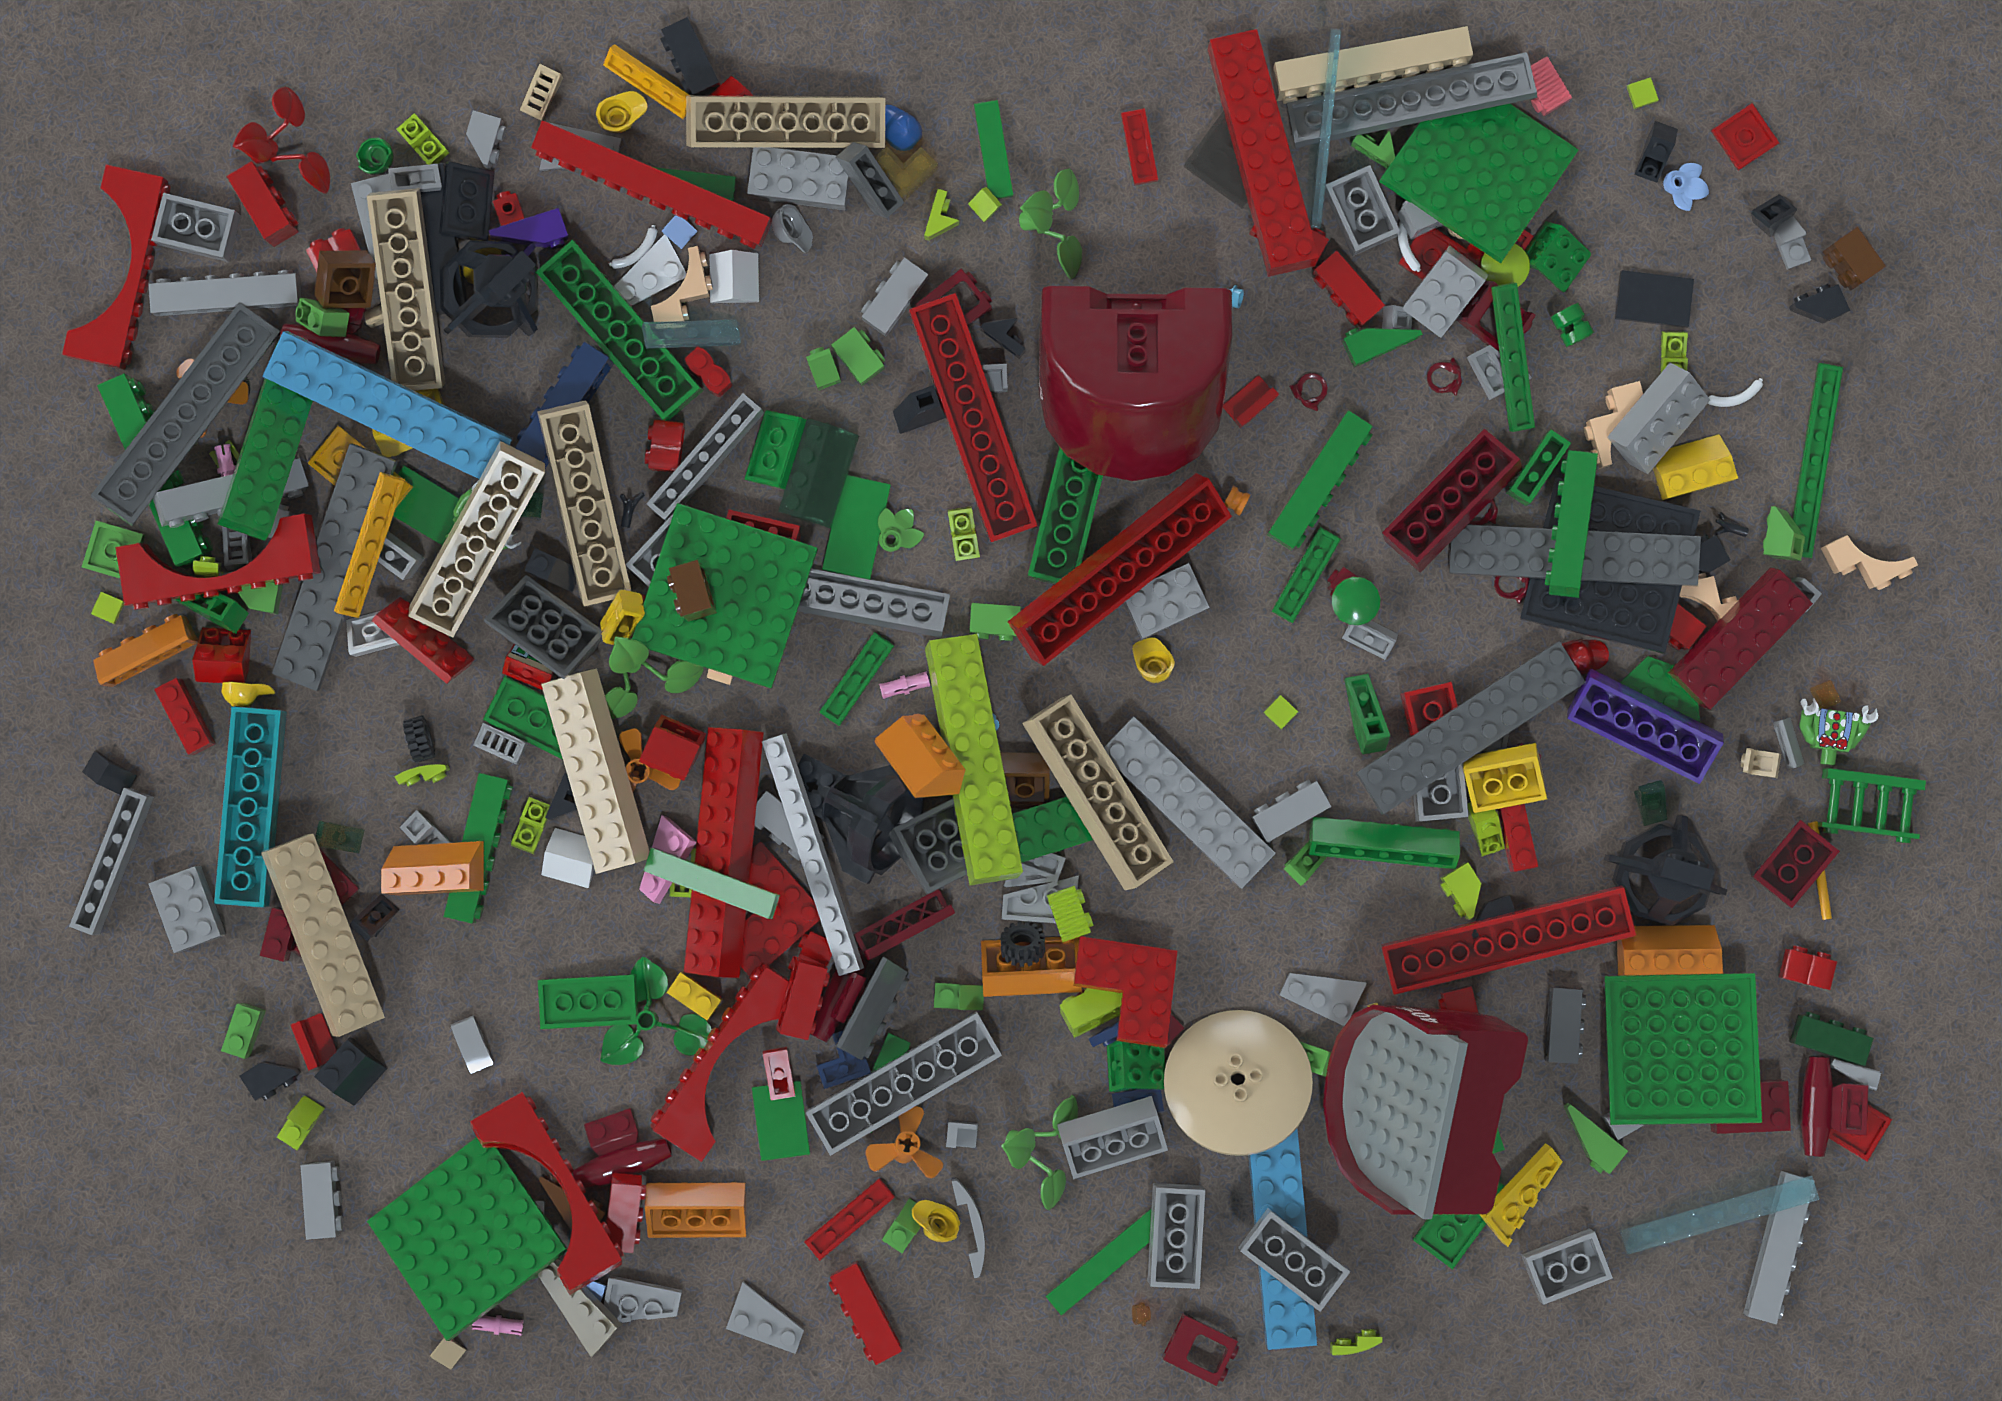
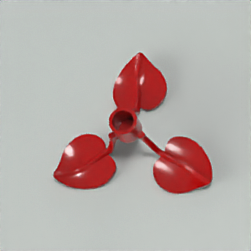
M286 86L279 88L272 96V106L276 114L280 118L285 119L283 124L267 137L265 129L260 124L250 122L239 131L233 147L246 153L257 164L266 162L269 159L272 162L300 159L302 161L299 162L298 168L303 178L315 189L327 194L330 187V172L327 162L322 156L316 152H309L306 156L303 154L276 155L278 145L272 139L287 127L289 122L293 126L299 127L305 119L303 104L296 93Z

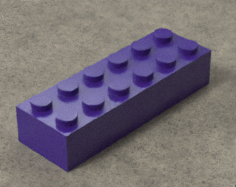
M1590 669L1584 679L1585 683L1580 686L1568 708L1567 719L1700 784L1724 744L1723 733Z

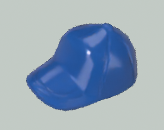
M885 105V140L890 146L899 151L911 150L922 138L920 123L909 113L895 106Z

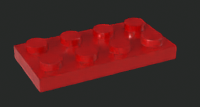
M401 597L374 616L372 619L373 623L446 684L466 670L475 660L464 648H461L451 640L448 635L409 617L410 603Z

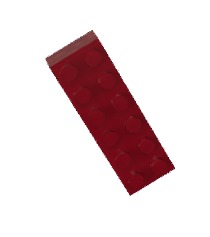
M1484 428L1382 532L1385 542L1421 573L1522 470L1521 460Z
M1770 567L1668 673L1701 707L1711 710L1813 603L1780 569Z

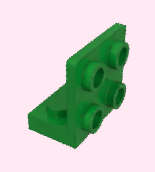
M1547 221L1525 250L1529 258L1530 268L1541 272L1561 292H1566L1591 256V252L1564 226Z
M1117 1040L1107 1045L1109 1092H1121L1128 1089H1164V1048Z

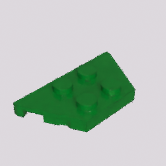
M1646 656L1620 682L1700 722L1698 703L1668 673L1674 665Z

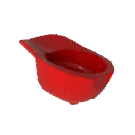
M1576 639L1562 644L1581 676L1588 674L1590 669L1598 670L1602 668L1608 661V648L1601 641Z

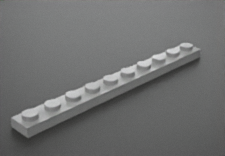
M787 733L762 741L838 975L841 976L860 970L864 966Z

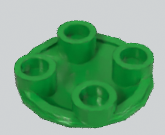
M1351 577L1343 580L1335 587L1332 594V607L1340 621L1349 625L1359 626L1370 622L1376 616L1380 609L1381 598L1378 589L1371 581L1362 577Z

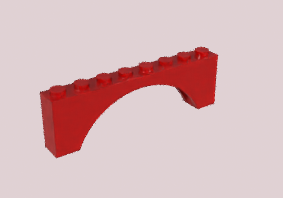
M106 165L100 188L113 199L126 220L131 238L130 269L121 292L103 314L86 325L67 331L62 355L76 360L125 370L126 365H129L132 360L131 342L137 338L138 328L135 327L137 317H141L143 312L142 294H146L148 290L147 272L152 269L154 264V256L151 255L153 246L156 247L157 244L151 239L163 193L170 194V185L161 176Z
M309 514L280 518L272 539L253 561L237 571L218 577L197 578L176 571L164 563L148 544L136 543L115 547L124 605L133 606L134 610L149 608V603L157 602V606L172 604V599L180 598L181 602L196 600L195 595L204 594V598L219 596V591L227 590L228 593L242 592V587L251 586V589L265 588L266 583L275 582V585L290 583L289 579L297 577L298 581L313 579L314 574L321 573L312 515Z
M764 963L752 971L749 977L751 979L746 988L743 986L738 991L735 997L737 1001L733 1007H728L721 1017L723 1021L719 1027H714L707 1037L708 1043L704 1048L698 1049L693 1057L694 1063L692 1066L682 1072L679 1077L680 1083L676 1089L672 1088L665 1097L666 1103L661 1110L657 1109L650 1120L652 1122L650 1126L654 1132L700 1162L703 1161L716 1142L710 1132L705 1114V1092L714 1064L725 1048L743 1032L761 1023L777 1020L780 1016L789 980Z
M521 1092L471 1120L470 1124L483 1148H505L523 1153L549 1170L562 1187L571 1210L572 1234L567 1252L557 1268V1275L569 1295L621 1266V1257L624 1254L618 1243L613 1244L608 1237L611 1235V1232L606 1223H600L596 1215L599 1212L593 1201L588 1202L584 1196L586 1190L580 1180L575 1181L571 1173L574 1170L567 1158L563 1160L560 1156L561 1148L555 1138L550 1139L546 1131L549 1130L547 1123L543 1117L538 1119L534 1110L537 1108L530 1096L526 1098L524 1093Z

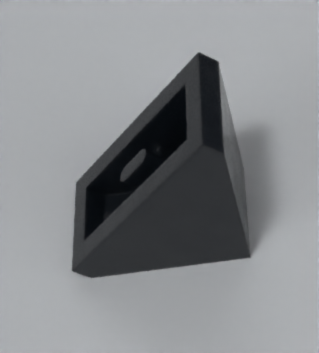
M94 751L82 771L96 784L119 795L122 794L123 788H130L137 777L134 773Z

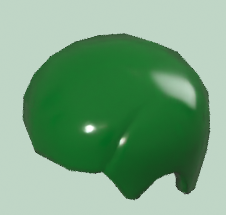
M379 137L369 138L364 141L356 153L359 162L358 168L371 175H379L388 171L394 160L390 144ZM372 156H373L379 163H376V162L373 160Z

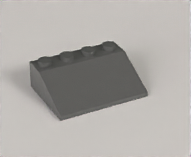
M527 575L484 619L485 623L562 679H565L580 667L598 648L602 640L603 631Z
M953 799L893 828L889 833L899 855L927 895L968 875Z
M884 957L881 958L835 1047L860 1060L864 1056L867 1058L870 1056L875 1046L871 1043L875 1034L880 1036L886 1025V1022L882 1021L887 1012L892 1013L898 1002L894 999L898 990L903 992L909 981L905 977L907 971Z

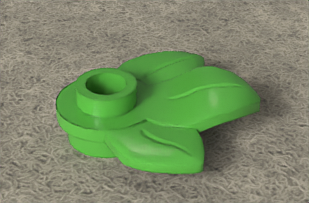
M887 508L881 512L878 518V527L881 531L879 544L884 550L893 552L900 547L912 548L922 540L924 533L912 528L914 522L912 509L900 510L895 515ZM888 535H893L895 538L892 544H888L886 541Z

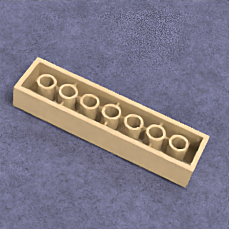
M1468 26L1275 62L1271 75L1276 101L1283 100V104H1287L1288 102L1297 101L1298 97L1307 96V98L1321 96V93L1324 92L1335 93L1345 91L1346 88H1359L1372 83H1383L1393 79L1407 78L1464 66L1469 63L1473 56Z
M686 96V146L847 148L852 142H856L868 148H885V98Z
M420 188L370 193L367 195L391 380L413 391L442 388L445 384Z
M585 400L537 411L581 602L584 606L613 600L619 590L631 591L589 404Z
M502 441L499 442L409 606V617L454 637L545 474V463Z
M597 668L570 675L565 679L560 678L541 684L596 874L647 860L650 852Z
M1071 694L1058 699L1022 723L1124 890L1137 888L1173 863L1166 848Z
M314 834L301 836L261 852L332 1036L340 1037L385 1018Z

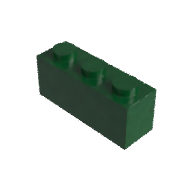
M1806 1012L1805 1016L1798 1014L1790 1043L1855 1064L1866 1065L1874 1039L1866 1036L1868 1031L1853 1027L1852 1031L1844 1029V1023L1832 1019L1829 1020V1023L1819 1021L1821 1016Z

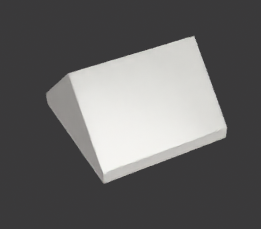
M728 250L710 254V279L713 290H710V303L759 302L758 253Z
M378 612L346 620L348 651L350 655L357 657L400 645L372 622V619Z
M555 828L545 850L541 875L589 888L594 865L586 837Z

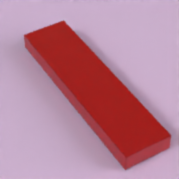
M880 1178L877 1179L807 1238L804 1243L820 1261L893 1200L895 1195Z

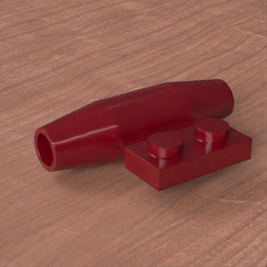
M342 308L349 313L346 337L319 336L299 324H284L281 329L280 337L283 331H289L354 363L377 364L381 352V345L355 335L362 327L366 308Z
M858 948L864 968L841 976L838 975L836 969L823 994L820 1011L816 1010L814 1017L816 1028L812 1036L826 1043L841 1022L844 1023L846 1019L849 1020L855 1009L853 1004L856 998L861 997L865 990L866 984L864 982L866 978H864L869 960L866 961L860 948Z
M1809 1056L1802 1090L1801 1112L1804 1154L1807 1156L1825 1157L1831 1128L1845 1134L1867 1135L1869 1085L1843 1083L1833 1087L1829 1057Z
M629 1108L584 1124L590 1147L599 1156L574 1169L572 1173L575 1181L580 1180L584 1188L611 1183L612 1173L636 1175L647 1171L672 1157V1151L668 1140L665 1138L637 1143L639 1130L632 1109Z

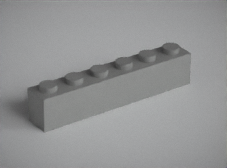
M292 270L278 271V275H269L268 272H255L254 276L244 277V274H230L229 278L222 279L218 275L205 276V280H195V277L180 278V282H171V279H157L156 283L149 284L150 313L155 316L233 311L238 303H241L249 310L298 306L299 298H301L300 277L293 273Z
M742 393L646 504L662 519L667 521L674 513L677 503L685 505L763 416V410Z
M300 458L293 461L282 496H288L289 499L302 496L309 486ZM233 474L157 492L153 501L161 526L169 525L170 528L184 525V521L193 519L194 522H200L208 519V515L217 513L220 516Z
M123 788L69 927L90 935H100L154 797L132 788Z
M1784 1171L1780 1172L1743 1314L1748 1317L1777 1324L1778 1319H1781L1783 1316L1784 1305H1782L1784 1295H1788L1791 1282L1788 1281L1790 1272L1795 1270L1797 1264L1795 1254L1797 1247L1800 1248L1803 1241V1233H1801L1803 1223L1806 1224L1809 1219L1810 1210L1807 1208L1809 1201L1813 1200L1816 1192L1815 1181Z

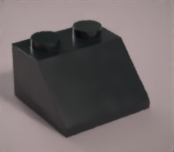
M350 1036L314 1077L332 1093L355 1105L387 1068Z

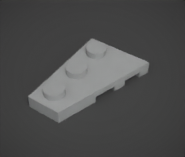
M1079 876L1004 894L1002 919L1056 923L1046 895L1071 886H1075L1076 890H1078Z
M610 1275L604 1306L622 1323L645 1318L649 1320L675 1317L678 1315L682 1290Z
M743 1281L726 1329L796 1354L804 1329Z

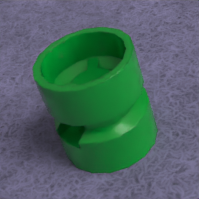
M1579 303L1571 305L1550 317L1556 329L1562 331L1560 337L1566 348L1595 333L1589 321L1583 319L1585 313Z

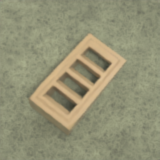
M539 64L520 111L542 121L563 80V76ZM545 75L553 79L552 83L541 79L542 76ZM538 85L549 88L548 93L537 88ZM534 93L544 97V102L534 98ZM532 102L542 108L538 111L528 105Z

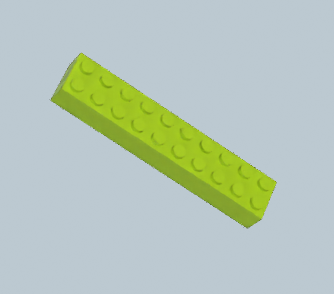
M973 634L929 640L925 647L941 737L966 769L960 793L954 794L953 800L969 885L1018 878L1023 873L978 636Z

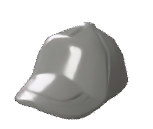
M785 204L772 217L773 231L779 241L794 243L802 252L807 253L812 246V232L797 208L793 205Z

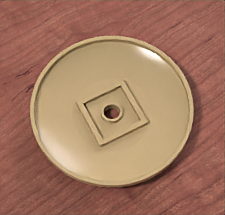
M1231 1010L1219 1012L1193 1024L1175 1043L1168 1057L1164 1074L1166 1101L1174 1120L1181 1130L1202 1147L1226 1155L1243 1156L1257 1154L1283 1142L1302 1122L1312 1095L1311 1066L1299 1040L1289 1029L1275 1019L1252 1011ZM1234 1074H1242L1245 1077V1082L1241 1085L1233 1084L1231 1077Z

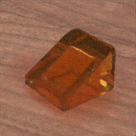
M1830 680L1810 688L1818 707L1821 709L1841 702Z

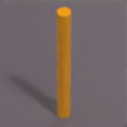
M1818 821L1809 822L1808 826L1819 834ZM1824 870L1816 879L1822 920L1832 919Z

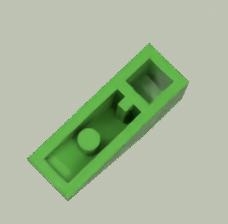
M1566 1103L1564 1109L1586 1157L1591 1160L1589 1165L1600 1174L1603 1170L1610 1174L1628 1150L1571 1104Z

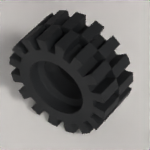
M421 715L404 720L403 730L413 761L417 763L435 758L434 743L425 717Z
M1018 921L1017 926L1011 923L1010 929L1005 927L1004 932L1001 933V954L1003 958L1005 957L1006 962L1011 961V965L1016 966L1019 963L1020 967H1024V963H1027L1028 966H1031L1032 961L1038 963L1039 958H1043L1045 953V935L1041 927L1038 928L1037 924L1034 923L1030 926V922L1026 921L1025 925H1022V921ZM1019 942H1028V943H1030L1029 945H1026V946H1018V945H1016V943H1019Z

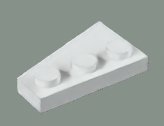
M665 234L615 285V288L631 306L685 279L687 273Z

